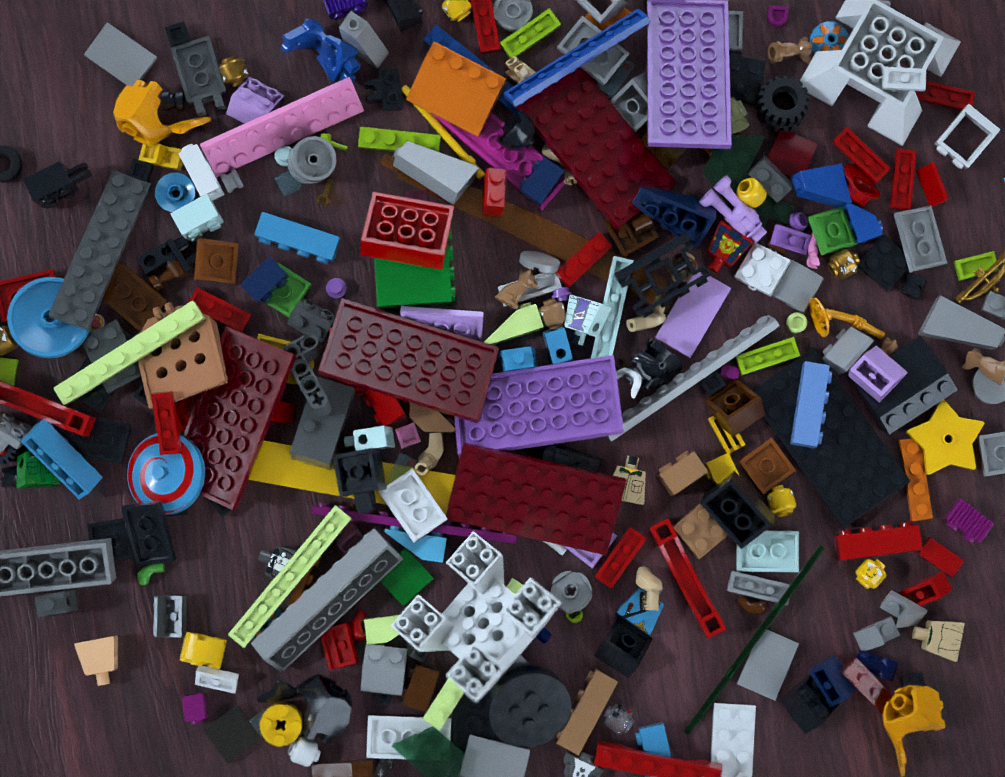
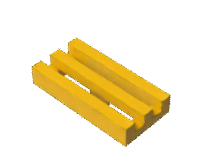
M715 417L708 418L725 453L729 452L730 454L745 446L739 433L735 435L739 443L736 445L732 436L723 429L732 446L729 449L714 422Z

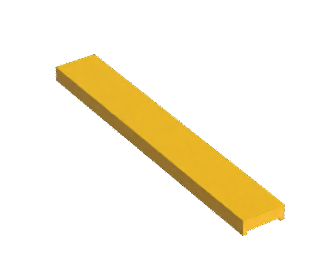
M263 441L248 480L339 496L334 462L331 470L291 459V445ZM382 462L386 486L413 467ZM430 470L425 475H419L416 472L446 515L455 475ZM374 491L376 503L387 505L379 491Z

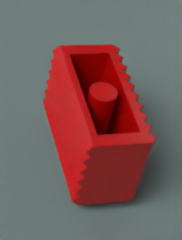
M486 169L483 181L482 215L498 217L502 215L505 208L507 171L505 169Z

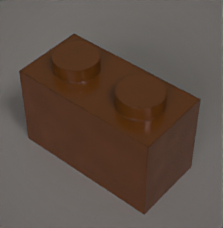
M416 663L415 668L411 667L407 679L411 680L409 687L404 686L401 699H404L403 705L427 712L440 671Z

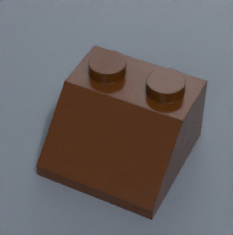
M737 378L704 400L719 425L732 437L766 415L761 398Z

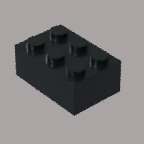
M735 471L704 494L700 502L703 508L740 549H743L769 529L776 518Z

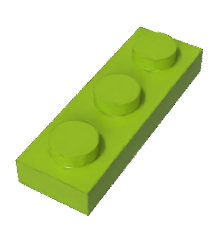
M549 8L500 42V45L510 59L513 56L518 57L561 27V23Z
M792 337L737 355L735 358L742 376L800 357L795 338Z

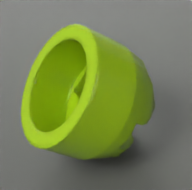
M580 610L571 614L566 613V617L570 622L578 623L583 618V612Z

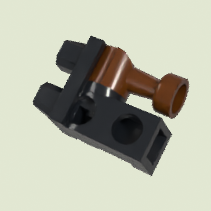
M184 236L175 240L170 238L167 242L136 258L157 292L163 289V283L173 278L182 279L186 275L193 273L192 269L195 267L196 254L193 252L184 258L181 252L190 247ZM164 266L167 269V271H165L159 277H157V275H153L155 271L159 270Z

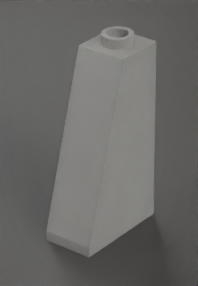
M350 11L339 27L342 40L357 49V56L378 69L389 54V51L370 24Z
M409 141L403 147L399 146L393 155L395 157L394 167L453 205L475 180L479 169L476 165Z
M943 296L935 299L918 332L921 336L991 350L998 348V346L1001 347L1005 341L1004 328Z

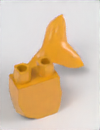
M137 80L133 86L126 85L117 98L113 111L119 130L135 136L134 140L146 145L156 144L172 133L182 134L211 121L210 117H198L179 121L171 125H163L157 115V109L161 102L158 96L162 88L155 81H150L147 85L144 81Z
M909 685L894 691L895 694L891 700L886 703L883 711L884 727L894 744L901 777L905 776V765L907 764L902 744L903 736L915 731H938L945 728V720L941 717L943 701L939 699V692L929 686Z

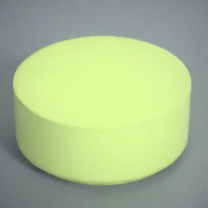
M793 313L787 318L786 326L790 332L800 333L807 327V318L802 313Z

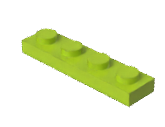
M360 127L358 148L395 152L399 146L403 147L409 141L439 152L441 135Z

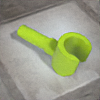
M321 134L320 138L328 141L332 147L344 151L347 150L348 146L331 141L332 135Z

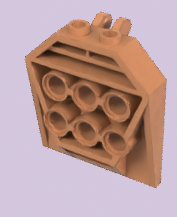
M166 303V313H163L159 307L153 308L155 317L147 320L141 332L183 306L174 308L172 303ZM202 313L205 317L204 320L138 360L148 406L151 411L153 410L152 393L173 391L176 402L228 383L218 326L210 316Z

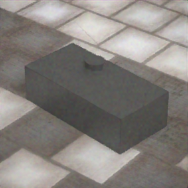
M317 377L331 402L332 411L325 417L317 416L309 402L306 401L290 450V456L293 460L331 470L334 462L333 455H336L355 396L354 387ZM320 398L316 400L319 406L322 405Z

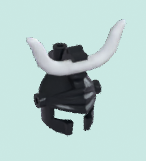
M651 337L644 342L647 346L645 351L638 348L637 353L634 354V366H630V369L622 368L616 371L617 380L623 377L626 379V383L633 385L631 389V397L633 399L636 397L640 386L646 390L650 387H659L665 384L671 372L682 370V363L679 358L669 352L658 340L652 343Z

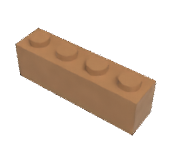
M596 668L593 672L589 671L584 681L587 684L584 690L580 689L574 699L577 703L574 709L571 708L569 720L563 730L558 732L556 736L557 744L578 756L618 683L616 679Z

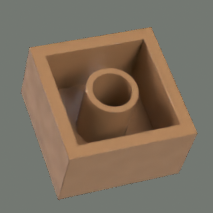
M687 450L675 458L677 462L673 465L669 462L658 469L660 473L657 475V478L670 496L675 495L708 472L695 451L689 453Z
M700 503L673 525L678 537L697 559L702 558L728 536Z

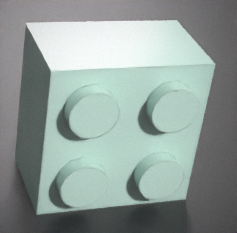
M207 194L170 213L181 234L188 241L192 240L193 242L202 238L203 233L219 229L221 227L220 224L224 222Z

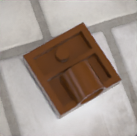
M642 211L617 230L608 220L603 222L623 258L659 238L650 217Z

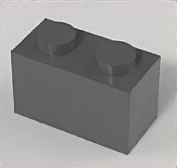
M765 155L749 171V175L757 179L777 203L792 189L791 181Z

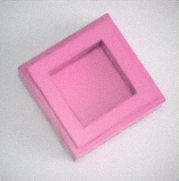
M415 423L395 429L402 449L421 442Z

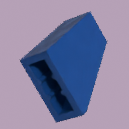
M842 163L804 170L790 176L792 180L791 185L797 197L836 208L852 203Z

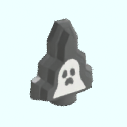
M566 751L563 760L565 764L563 772L565 777H600L604 768L595 766V757L584 751H581L579 756Z

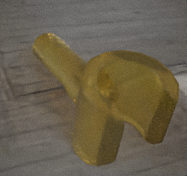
M328 178L323 193L316 198L317 204H319L321 197L326 198L324 206L329 204L328 194L332 179Z

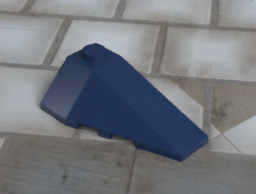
M641 186L633 200L634 206L648 217L658 221L661 227L665 230L668 229L675 235V238L687 233L690 242L695 248H699L716 219V208L711 205L702 206L699 203L701 198Z

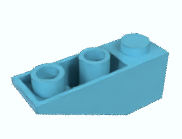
M390 526V530L385 529L386 534L422 560L443 563L447 538H443V533L431 532L430 536L425 535L413 543L407 532H402L403 527Z

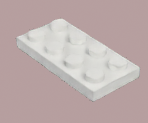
M713 703L710 762L722 764L721 777H752L755 705Z
M368 715L366 758L450 761L451 718H448L441 730L423 720V717Z

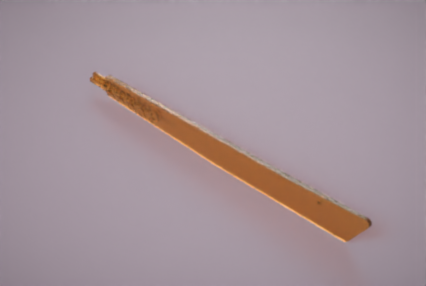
M384 154L381 159L380 165L397 172V179L566 262L589 241L506 201L505 208L500 217L482 215L483 191L471 186L465 190L453 205L394 167V157ZM607 251L586 272L608 282L613 256L623 257ZM642 267L630 274V279L633 277L638 286L648 281L643 273L646 268ZM650 272L658 289L665 288V278ZM629 284L627 293L639 299L633 287L630 288L631 284ZM651 288L642 293L647 303L652 305L655 297L654 290ZM669 304L665 306L664 312H668L670 310Z

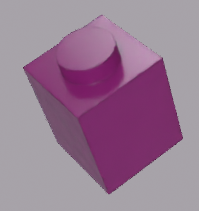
M205 692L182 696L185 722L191 721V725L203 723V719L208 717Z

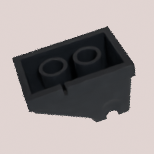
M558 443L543 445L538 457L541 460L593 472H599L603 461L601 458Z

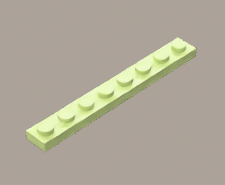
M192 300L55 386L54 390L62 404L66 406L204 320L205 317L195 301Z
M335 505L228 635L245 648L352 518Z
M512 578L506 588L516 595L524 585ZM448 678L424 715L423 720L441 730L464 691Z

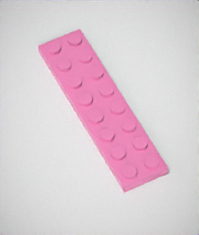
M350 77L207 140L201 143L200 146L216 177H219L233 169L270 154L278 148L290 145L359 114L364 109Z

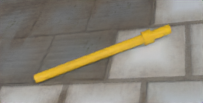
M404 85L401 91L407 97L411 89ZM414 105L462 161L478 167L477 161L463 150L430 112ZM479 168L476 177L481 180L485 173Z

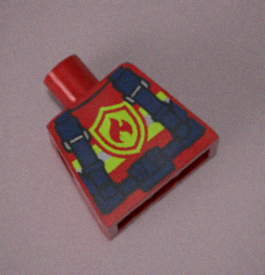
M720 221L706 251V254L712 257L707 267L715 273H718L722 265L731 268L751 246L753 240Z

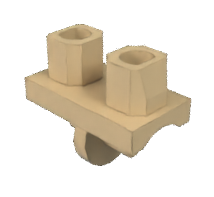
M515 56L505 63L509 69L505 72L507 77L516 84L536 73Z

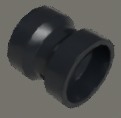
M163 90V111H170L171 109L184 111V91L171 93L169 90Z
M909 273L906 278L907 283L902 286L900 293L910 299L919 300L921 296L920 291L926 286L927 280L919 275Z

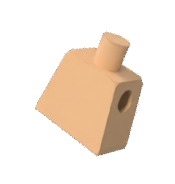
M118 635L75 643L84 674H96L98 686L110 684L108 671L118 669Z

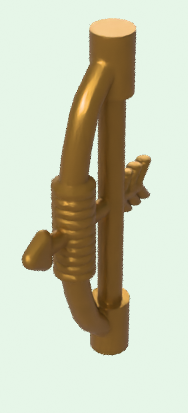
M1005 252L986 271L981 266H979L977 271H973L979 278L954 298L959 304L963 301L973 300L984 293L986 294L991 288L993 289L992 292L999 293V287L994 285L1000 281V278L1005 273ZM1003 262L1004 264L1000 271L992 276L991 279H988L987 276ZM983 280L986 282L979 291L970 296L968 295Z

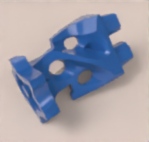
M308 18L302 26L282 36L285 41L281 45V49L285 53L296 49H315L320 54L316 59L333 83L350 77L352 83L355 81L356 77L353 73L357 72L361 65L355 59L358 53L357 49L336 37L328 36L323 26L317 20H310Z

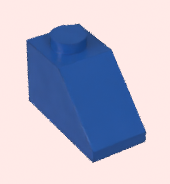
M851 203L843 206L857 243L856 245L883 235V225L880 220H877L876 215Z

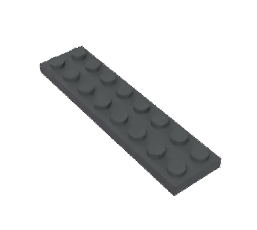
M115 170L112 171L48 314L50 318L89 331L152 187L151 183L138 180Z

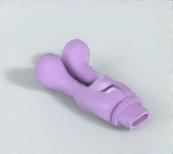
M726 175L714 185V189L735 207L732 211L712 188L701 198L699 203L704 207L711 205L724 216V220L735 230L748 238L750 237L756 243L767 231L761 226L762 222L759 220V215L756 211L748 207L733 192L730 187L731 179Z

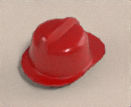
M847 164L844 167L845 176L849 181L848 189L851 200L859 208H863L872 199L880 197L878 189L856 165Z

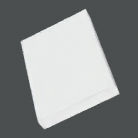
M413 468L387 485V489L379 491V494L413 543L448 520Z

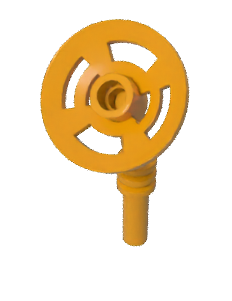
M817 298L810 299L811 318L817 332L822 337L828 336L829 320H832V318L849 322L851 326L858 328V330L863 329L880 340L885 336L883 331L870 325L866 319L858 315L854 316L833 309H825Z

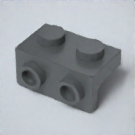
M303 298L295 305L287 324L303 334H315L322 344L334 324L336 316L331 311L317 306L312 300Z
M155 596L153 603L154 638H184L187 622V596Z

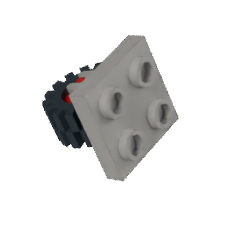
M4 411L0 412L1 465L9 463L19 456L18 454L22 451L20 448L24 445L20 440L32 429L29 424L20 422L13 414Z

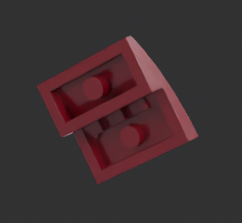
M779 129L767 158L787 178L791 179L790 176L807 170L817 143L789 131L782 132V129Z

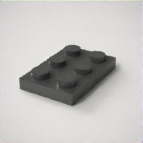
M114 320L88 334L82 345L91 363H94L128 340L118 321ZM138 361L102 383L108 394L141 377Z

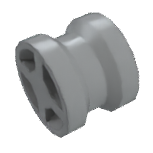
M236 169L231 170L229 174L220 175L228 193L233 192L235 188L244 187Z

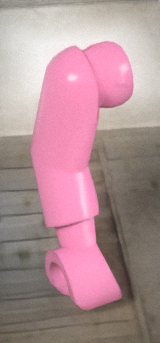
M812 232L808 246L809 257L807 259V266L817 269V266H820L817 257L818 245Z

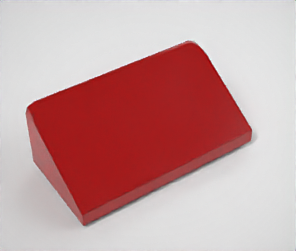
M934 162L916 171L929 206L932 205L934 207L943 204L949 199Z

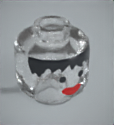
M620 703L615 704L614 707L609 705L603 715L606 718L604 725L618 735H621L623 732L627 734L635 721L633 719V712Z

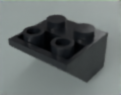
M811 674L791 688L780 699V703L804 734L821 726L839 706L838 703L830 707Z

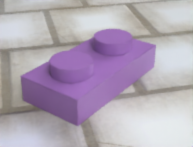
M775 224L770 244L806 255L812 235Z

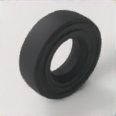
M0 146V157H8L11 161V166L7 171H0V182H10L21 173L22 159L13 148Z

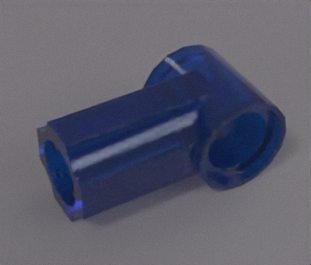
M860 650L856 656L854 667L892 682L899 662Z

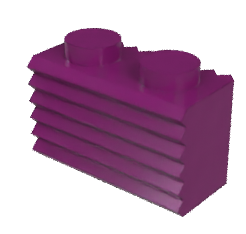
M957 499L943 518L947 522L946 526L954 532L960 531L964 534L962 538L970 544H980L994 526L991 520L962 499Z

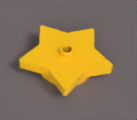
M943 399L937 403L929 421L906 430V433L922 448L926 475H930L948 465L975 470L976 464L972 444L982 429L984 422L959 417ZM946 435H947V436L949 437V439H950L949 443H947V442L945 441V436H946Z

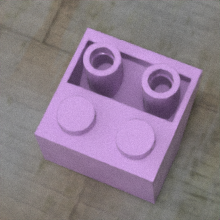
M249 77L232 94L226 114L245 124L278 109L285 95Z
M875 346L854 364L848 376L880 403L908 372L880 348Z

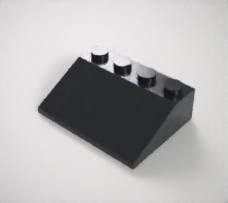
M922 336L916 337L889 355L891 359L908 373L880 403L852 380L880 430L889 435L957 391L950 375Z

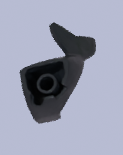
M320 674L309 677L296 687L278 680L272 690L257 697L259 703H270L288 699L299 694L304 695L306 700L304 721L306 725L302 733L305 738L313 740L317 733H320L318 736L320 740L330 744L334 737L340 738L350 722L352 700L349 691L336 685V681Z

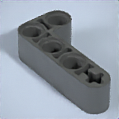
M308 333L287 344L283 350L297 354L291 372L315 414L325 417L332 411V405L309 365V362L322 354L323 347L315 334ZM311 386H315L314 389L308 390ZM319 398L322 401V405L320 406L316 401Z

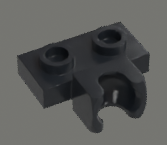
M398 68L378 70V79L366 80L364 82L365 89H372L374 91V94L367 96L366 103L381 102L383 111L403 110Z

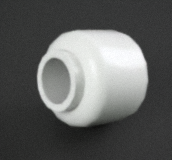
M300 736L290 744L288 755H290L292 762L308 767L313 762L318 761L321 751L318 750V743L316 741Z

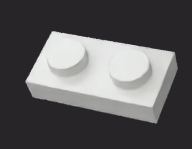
M884 67L882 89L924 91L926 89V69Z
M198 666L195 685L235 694L239 674Z

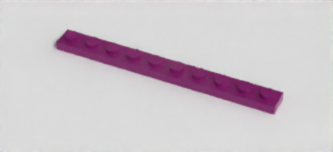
M318 502V506H312L311 514L327 516L332 508H330V504ZM338 505L343 512L352 518L351 520L402 527L397 518L391 517V513L379 511V515L350 511L351 507ZM449 521L443 522L431 531L469 537L474 531L485 540L516 544L517 536L505 532L495 533L491 529L482 527L481 530L472 529L473 525L462 523L460 527H454L452 522Z

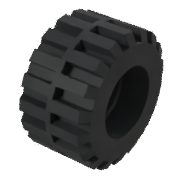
M783 75L781 79L779 76L774 77V80L769 79L766 85L762 86L756 103L757 117H761L760 122L762 124H767L766 127L768 129L773 127L776 132L779 129H782V132H787L788 128L793 130L804 120L810 105V95L807 94L808 90L806 87L802 88L803 83L801 81L797 83L795 81L796 78L787 79V76ZM775 98H785L791 102L793 108L781 110L773 104L772 100Z

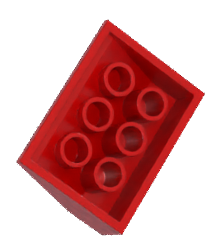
M373 192L361 238L360 255L442 270L454 206Z

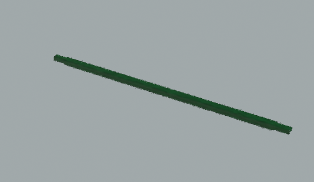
M822 545L809 558L684 730L686 734L689 735L695 725L698 724L825 549Z

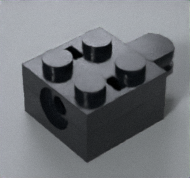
M59 161L24 178L23 181L33 201L42 208L46 207L48 209L57 205V201L63 198L69 199L75 196V192L79 191L77 183L91 177L92 173L90 170H87V163H81L69 169Z
M368 448L333 455L339 497L354 496L356 510L359 513L373 512L377 507L374 491L387 489L380 448Z

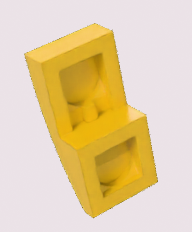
M158 143L153 145L143 144L139 160L181 171L183 161L179 152L182 149L167 147Z

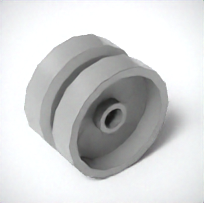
M317 136L306 137L300 140L291 149L287 159L288 170L292 177L306 185H314L326 179L335 169L337 162L336 152L332 145L325 139Z

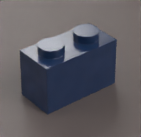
M545 157L541 161L537 160L531 168L533 171L531 176H526L520 184V194L541 207L564 174L563 169Z
M269 256L240 285L259 304L262 302L265 304L273 297L272 293L277 288L281 289L286 285L289 276Z
M836 654L819 661L809 670L830 707L847 700L857 690Z

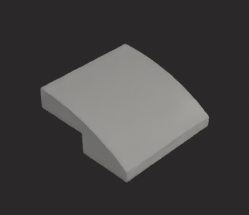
M789 259L791 263L774 290L772 297L804 314L809 306L810 299L815 296L824 278Z

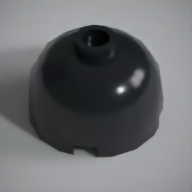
M521 109L520 114L516 112L508 119L502 127L504 133L502 136L498 134L496 141L501 146L511 151H518L524 147L529 148L535 140L533 137L535 124L530 116Z

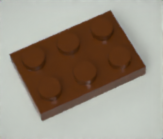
M122 262L116 267L102 299L140 332L147 320L155 317L153 308L159 307L162 311L165 304L169 303Z

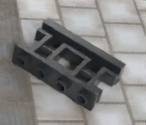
M687 233L682 234L614 273V277L619 282L621 288L631 284L638 295L640 302L632 306L638 317L642 315L646 318L654 313L653 308L658 305L663 308L672 303V297L678 295L681 298L690 292L689 288L696 284L698 288L708 282L707 277L711 275L706 270L705 265L695 270L685 253L694 247ZM683 244L685 245V248L678 251L683 261L676 265H673L669 257L661 261L660 257ZM667 264L676 281L659 290L650 272ZM649 265L650 268L643 271L648 281L639 286L633 277L625 281V277ZM688 267L692 276L699 272L702 276L677 289L676 286L683 282L678 274L680 271ZM651 288L657 297L665 293L666 297L643 310L640 306L647 303L642 293Z

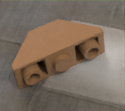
M410 403L409 417L424 433H454L456 431L454 428L455 422L448 415L444 417L439 411Z

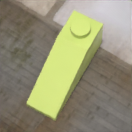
M531 302L520 305V309L516 310L484 343L496 345L543 330L544 326L537 305H531Z
M400 615L365 619L367 644L384 646V643L400 635L391 627Z

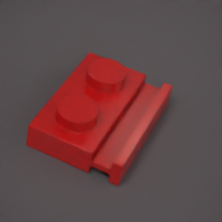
M349 622L332 626L321 636L329 670L359 663Z

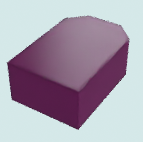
M724 364L721 366L720 376L734 380L738 378L740 371L737 367Z

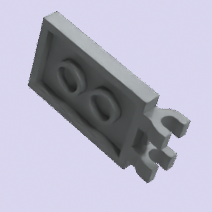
M205 36L171 47L188 105H195L199 117L207 116L204 104L211 101L215 102L219 112L227 110L222 98L223 94H227V90L219 70L210 37Z

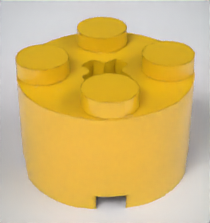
M186 632L180 661L197 666L206 665L210 668L220 669L227 640L199 633Z
M289 702L273 703L265 710L260 720L262 736L268 743L277 747L293 743L300 735L303 727L301 711L297 706ZM278 719L286 721L285 728L277 726Z

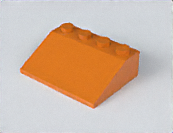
M433 42L406 101L479 137L506 86V78Z

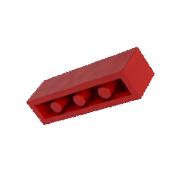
M913 522L900 523V527L893 528L892 524L881 525L880 530L872 531V527L859 528V533H852V530L839 531L840 535L834 536L837 560L923 550L919 525H913Z

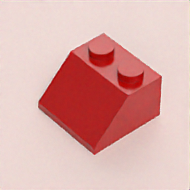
M368 389L365 390L366 396L363 398L369 408L373 406L376 412L373 416L379 426L381 424L383 426H390L406 417L397 398Z

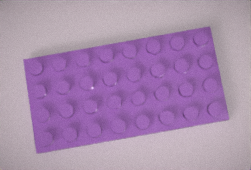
M647 0V15L650 23L647 24L648 146L730 149L732 144L728 0Z
M614 355L492 374L479 422L474 423L455 417L459 458L463 442L501 451H510L624 434Z

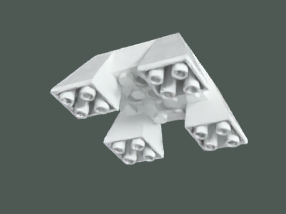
M845 0L836 19L852 27L853 30L842 50L817 51L800 80L803 83L802 88L806 87L808 94L830 106L834 104L846 84L880 102L867 127L903 146L919 118L922 108L915 91L882 89L883 68H902L900 62H903L908 68L927 69L941 77L957 50L960 41L926 22L924 25H921L890 8V2L887 0ZM892 35L898 36L900 41L893 40ZM864 42L871 44L872 49L866 48ZM882 52L887 53L890 59H885L882 56ZM872 70H877L880 73V77L873 75Z
M473 531L446 562L468 583L442 614L418 594L391 627L419 652L450 650L460 660L446 676L477 702L494 686L543 629L561 603L531 578L516 595L504 586L503 555Z

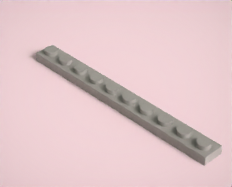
M770 315L759 318L756 324L743 329L740 335L734 339L727 340L718 350L708 353L705 359L692 364L689 370L676 375L673 381L667 385L660 386L654 394L641 399L635 407L625 410L622 414L624 433L778 328L780 325L777 320ZM622 434L606 437L612 442Z

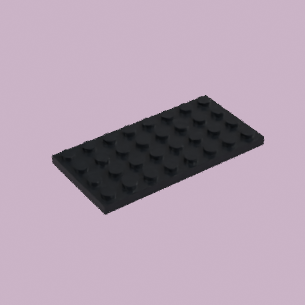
M813 348L752 391L761 398L766 414L763 416L764 420L843 529L905 486L910 480L833 373L831 382L827 383L826 391H829V398L827 404L824 403L823 411L826 412L824 424L820 426V432H823L821 444H818L816 448L790 444L802 364L807 361L826 365L816 349Z

